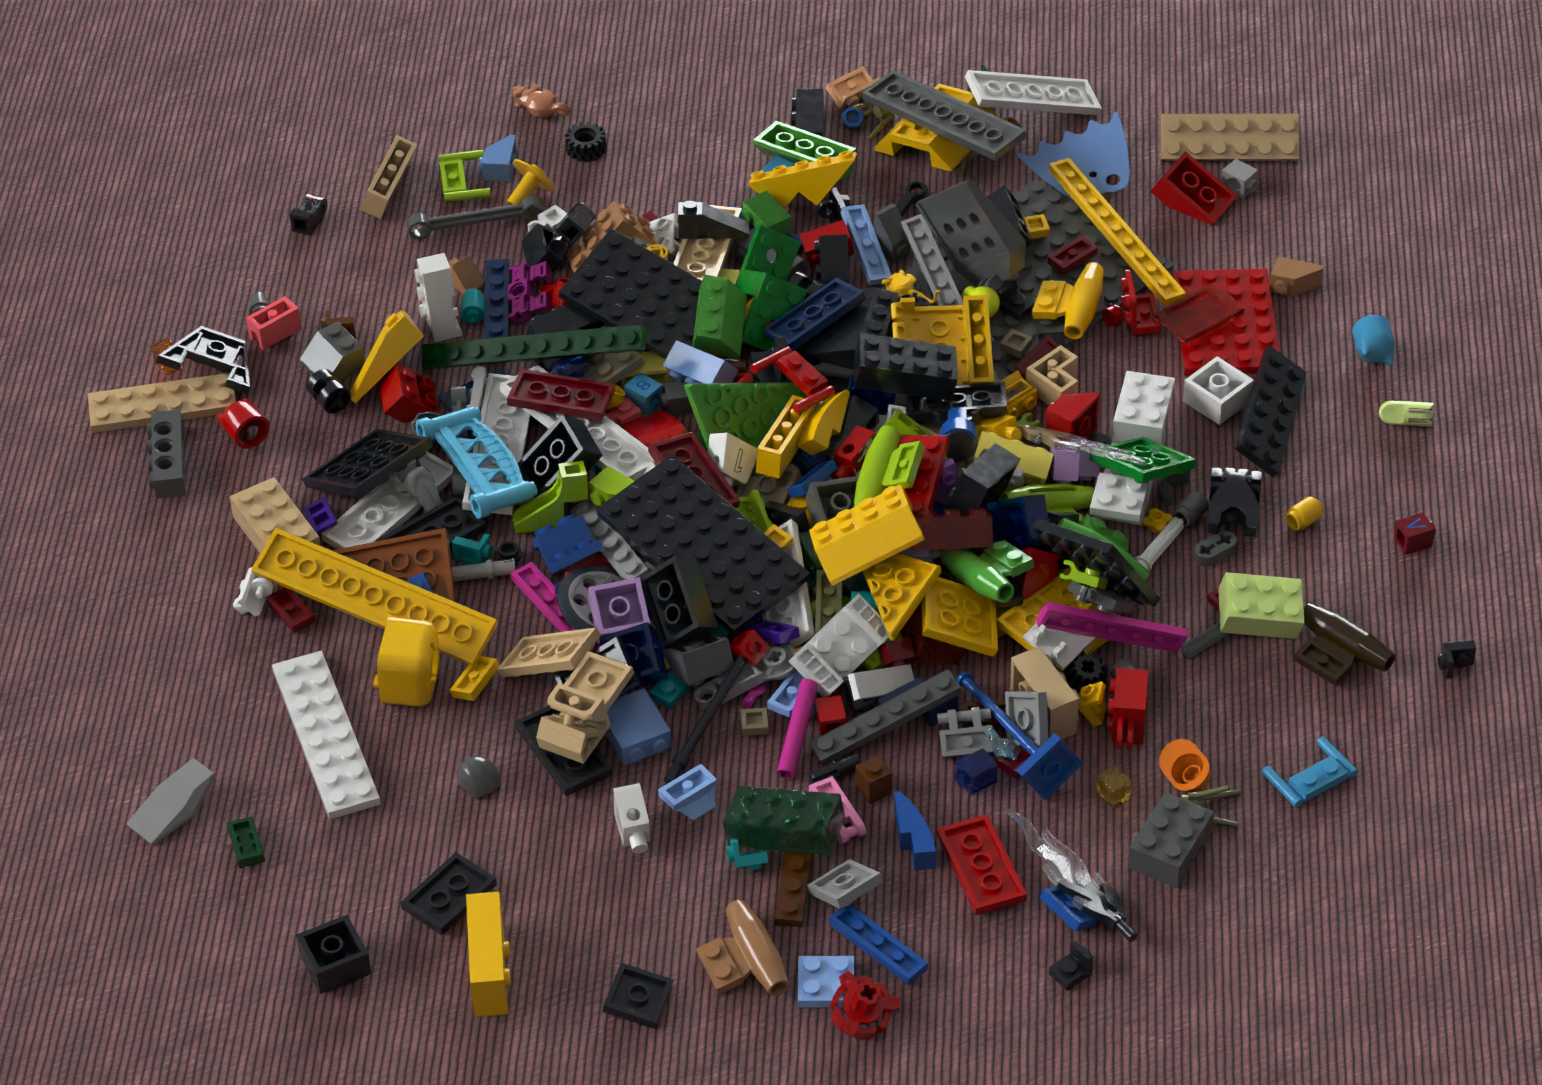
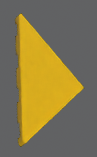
M897 553L862 571L890 640L894 641L940 575L941 568L939 565Z

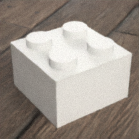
M1217 356L1184 380L1183 402L1218 425H1221L1248 404L1254 380Z

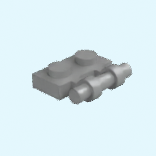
M972 707L971 710L958 712L952 709L947 710V713L937 714L938 724H949V730L939 731L942 758L995 753L992 725L982 726L981 720L991 719L990 708L979 709V707ZM972 721L973 727L958 729L957 722Z

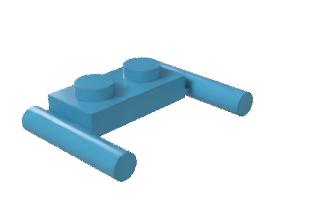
M1324 736L1320 737L1316 744L1329 757L1290 777L1289 783H1286L1270 766L1264 767L1261 772L1295 808L1300 807L1303 802L1327 791L1349 777L1353 778L1358 774V770Z

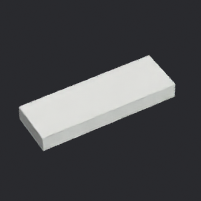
M911 664L848 675L854 701L884 696L914 680Z

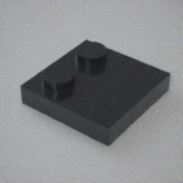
M621 962L603 1005L602 1012L656 1029L674 980Z

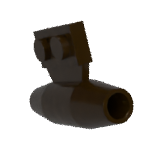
M1308 603L1303 608L1304 625L1318 637L1310 638L1294 654V661L1331 684L1337 686L1351 672L1354 660L1384 672L1389 670L1394 663L1395 653L1373 634L1336 612L1312 603Z

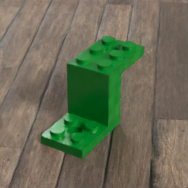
M759 224L756 226L735 285L747 297L753 298L744 322L742 342L761 350L769 351L773 341L766 338L762 329L767 320L775 321L801 303L805 298L807 289L787 282L801 241ZM770 249H774L776 252V257L772 262H769L767 259V252Z

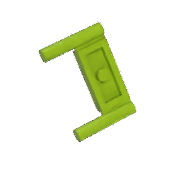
M484 150L438 155L445 202L491 197L490 188L466 189L462 161L483 158Z

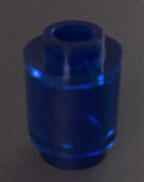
M583 356L567 357L553 364L551 374L582 378L588 372V363Z

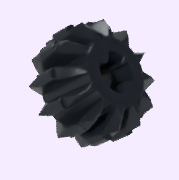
M1082 651L1064 669V676L1066 681L1069 682L1068 685L1071 689L1076 688L1078 695L1080 694L1081 687L1101 681L1106 684L1108 666L1102 664L1103 657L1096 659L1094 651L1090 655H1086Z

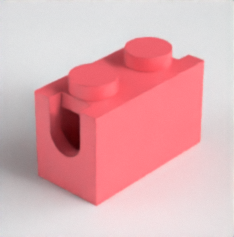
M286 296L246 317L249 338L252 341L257 339L262 350L302 329L299 308Z

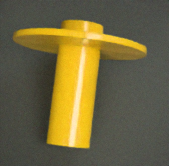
M518 159L513 161L514 167L524 177L507 200L509 205L521 204L525 197L532 194L537 185L548 191H555L556 186L540 167L534 164L530 165Z

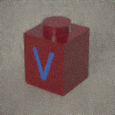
M1423 512L1396 520L1394 539L1405 555L1433 546L1436 528L1434 523L1429 521Z

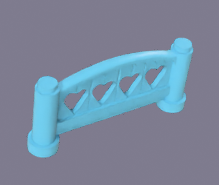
M468 407L432 419L425 417L416 420L417 435L429 437L431 441L436 439L476 493L470 496L471 508L476 518L487 517L492 511L533 499L537 495L535 483L533 481H523L518 463L506 444L491 429L480 422L482 416L478 407ZM464 430H472L473 435L478 438L465 439L458 437ZM481 444L484 446V450L489 453L477 454L469 453V451L475 445ZM492 459L495 461V465L500 468L489 469L480 468V466L486 460ZM504 474L506 475V480L511 483L499 484L491 482L497 475Z

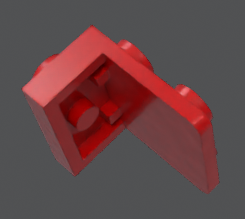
M1125 270V278H1121L1122 292H1125V295L1121 296L1122 309L1127 310L1125 312L1126 326H1130L1132 335L1160 333L1161 325L1154 294L1135 295L1131 271Z

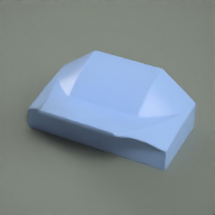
M796 669L784 680L768 700L767 709L791 717L800 681L805 679ZM815 700L810 715V719L815 714Z
M699 764L658 789L659 797L673 810L682 812L694 821L716 807L715 790L717 779L702 764Z

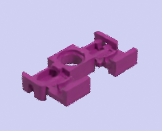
M544 261L529 267L526 262H523L519 267H510L508 271L512 276V283L508 284V302L512 306V314H509L508 317L511 322L518 324L532 318V313L543 309L547 313L551 312V298L545 291L540 293L539 296L533 297L531 285L534 280L538 282L539 278L541 280L545 279L548 284L551 283V268L548 263Z

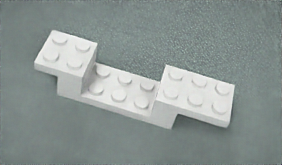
M1132 371L1126 372L1113 420L1112 444L1139 437H1145L1159 444H1164L1166 417L1175 386V378ZM1105 468L1104 473L1099 472L1090 505V515L1103 520L1143 526V518H1145L1154 480H1150L1147 484L1135 482L1131 477L1118 475L1117 471Z

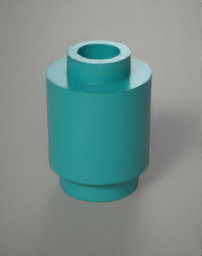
M472 288L466 290L461 297V318L468 323H478L484 318L485 298L480 290Z

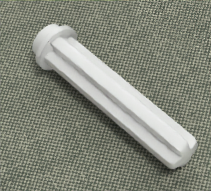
M1177 517L1172 518L1141 556H1136L1135 559L1150 572L1153 563L1182 531L1184 521Z

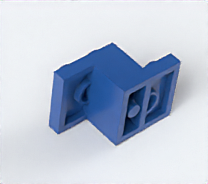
M574 513L560 519L557 522L558 526L553 528L552 524H549L534 532L536 537L530 540L534 549L539 548L551 574L604 549L600 540H594L583 515L575 517Z

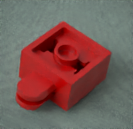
M1117 668L1116 678H1110L1109 694H1114V696H1109L1108 714H1113V716L1108 715L1107 731L1112 732L1111 742L1116 743V749H1121L1122 743H1127V750H1132V744L1143 745L1148 670Z

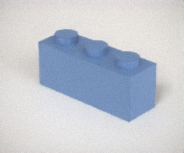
M677 340L662 365L670 371L669 376L680 382L686 379L685 382L687 384L732 383L739 371L725 360Z

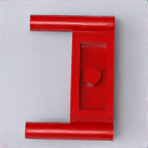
M786 347L750 366L752 373L756 374L775 364L783 374L808 396L793 404V410L796 413L835 394L834 388L827 385L828 380L797 351L792 352L790 347Z

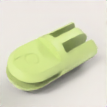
M1386 401L1380 406L1379 416L1384 423L1391 425L1432 427V422L1429 420H1417L1432 418V411L1409 408L1432 409L1434 403Z

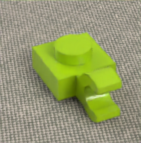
M1064 560V564L1071 567V573L1068 575L1060 573L1062 579L1077 581L1099 589H1106L1108 579L1100 577L1101 572L1086 568L1085 572H1082L1076 562Z

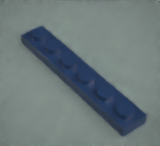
M509 259L486 260L484 339L509 337Z

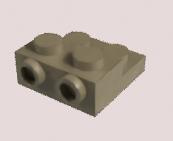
M755 462L748 482L745 485L739 486L736 495L738 498L747 497L752 490L757 489L764 503L771 500L786 505L789 498L791 499L787 489L798 481L802 475L798 467L789 463L780 478L768 477L764 474L756 473Z

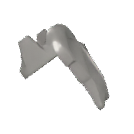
M420 458L416 459V468L409 472L403 480L400 481L396 475L390 477L395 492L408 491L412 497L416 498L418 504L423 507L425 513L443 503L439 497V491L434 485L433 475L424 467Z

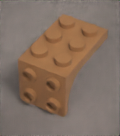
M613 201L607 209H603L600 212L596 222L587 228L579 242L572 245L569 249L567 258L573 272L575 273L611 228L626 237L641 238L650 245L657 244L654 237L656 234L650 228V222L641 215L639 217L634 215L633 210L624 203L620 205Z

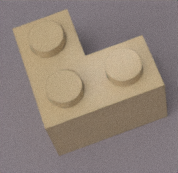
M1060 345L1026 368V381L1038 390L1037 398L1050 405L1060 396L1078 394V380H1076L1078 357Z

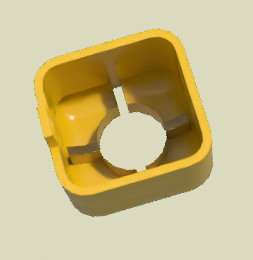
M388 617L378 653L377 674L375 675L373 687L379 688L381 703L414 707L425 706L432 699L440 668L438 630L432 622L426 620Z

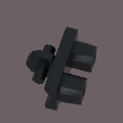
M832 187L829 191L828 199H822L817 206V212L820 217L829 218L832 223L843 220L841 210L842 207L850 206V198L848 195H840L837 188Z

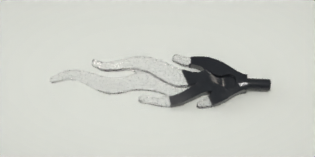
M1007 809L1006 814L1022 827L1029 847L1046 860L1043 863L1042 870L1050 881L1062 892L1073 898L1072 904L1080 911L1104 923L1111 929H1117L1129 942H1133L1138 934L1126 923L1127 918L1124 915L1119 895L1105 882L1101 875L1095 872L1091 880L1083 860L1069 847L1052 836L1048 828L1043 829V842L1030 821L1024 816Z

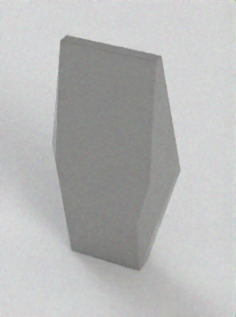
M192 758L156 787L126 823L127 826L152 846L194 817L216 776L204 765Z

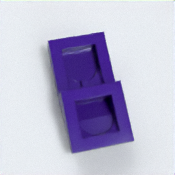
M325 497L303 508L308 522L318 535L338 524Z

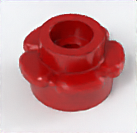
M1108 304L1102 311V317L1108 326H1119L1123 322L1124 313L1119 306Z

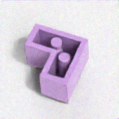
M1071 442V444H1061V448L1048 446V452L1054 453L1048 473L1058 484H1071V481H1078V479L1088 481L1092 480V477H1098L1100 466L1098 463L1089 460L1090 450L1100 448V445L1098 443Z

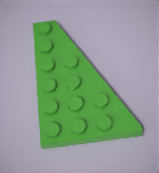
M793 382L684 385L707 449L710 434L729 433L758 448L792 395L803 398L808 397ZM820 402L815 405V410L820 405Z

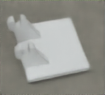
M672 213L651 221L650 228L656 234L654 237L657 245L666 247L668 254L677 256L681 245L674 239V237L679 238L677 215ZM635 237L634 242L645 248L650 246L643 239Z
M1036 623L1024 634L1023 639L1034 648L1039 646L1044 654L1049 655L1053 663L1063 671L1095 637L1048 629L1043 624L1038 627Z

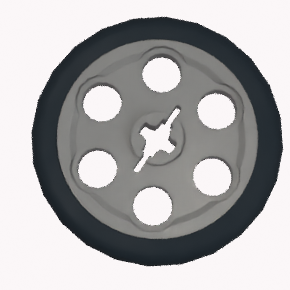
M586 566L569 573L560 582L557 591L558 605L566 621L575 630L595 628L594 623L589 620V617H592L588 599L589 589L584 587L583 583H589L593 586L602 585L612 573L622 580L614 569L601 566ZM574 599L582 600L585 603V605L581 606L576 604L574 602Z

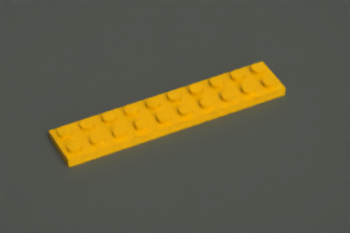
M276 527L251 569L254 575L383 629L386 627L388 617L432 622L438 630L440 653L468 665H476L498 625L495 618Z

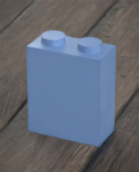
M645 688L616 698L607 711L611 726L606 731L605 736L623 766L672 748L671 731Z

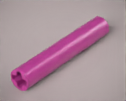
M802 679L798 688L776 772L779 777L784 779H793L795 777L818 688L817 682L811 679Z

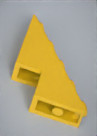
M849 150L831 158L829 155L822 156L817 161L809 163L807 160L800 161L795 166L787 168L785 165L773 168V171L764 172L763 170L751 173L748 186L758 194L767 191L773 199L775 198L778 204L780 203L783 209L786 208L798 192L817 206L854 162L857 153H852Z

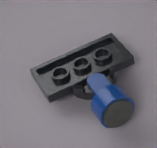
M1005 381L958 385L955 387L952 401L907 395L908 416L918 424L934 421L935 426L940 428V435H947L950 440L947 457L953 458V460H965L976 452L978 440L975 426L981 422L983 416L999 417L1007 415Z

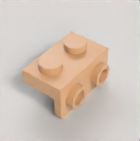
M864 66L828 83L825 88L839 109L847 105L852 107L863 98L862 92L880 79L876 78L873 80Z

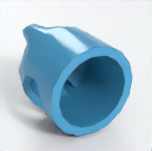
M1368 315L1358 320L1352 328V335L1360 358L1370 363L1385 362L1389 366L1392 365L1394 361L1395 340L1389 320L1380 315Z

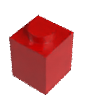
M841 695L815 698V717L820 736L846 723Z

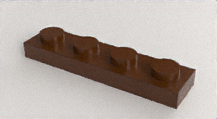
M787 833L775 912V925L802 927L815 842L814 835Z

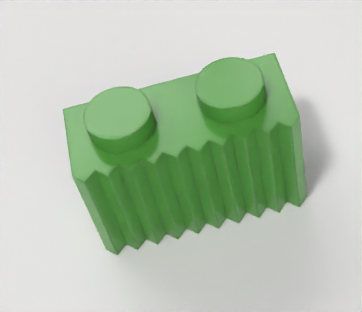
M767 191L743 201L742 217L755 228L759 224L785 235L792 231L791 215Z

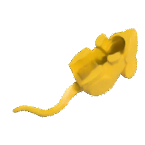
M903 270L881 281L882 285H886V290L899 293V295H912L913 292H917V296L927 299L929 304H935L937 295L941 292L940 290L935 291L933 300L927 298L924 294L914 289L913 284L917 279L911 274H905Z

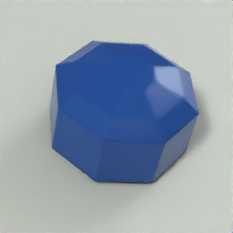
M848 107L842 113L843 125L849 130L859 129L864 122L863 112L860 109L855 110L853 107Z

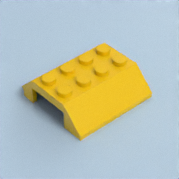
M988 295L963 296L962 305L915 307V297L900 298L899 302L891 304L892 320L895 321L892 323L893 338L956 347L958 375L956 386L994 382Z
M901 484L896 487H888L882 494L874 498L864 499L858 506L850 510H842L836 517L828 521L818 522L809 530L815 552L832 586L925 540L922 530L912 513V503Z

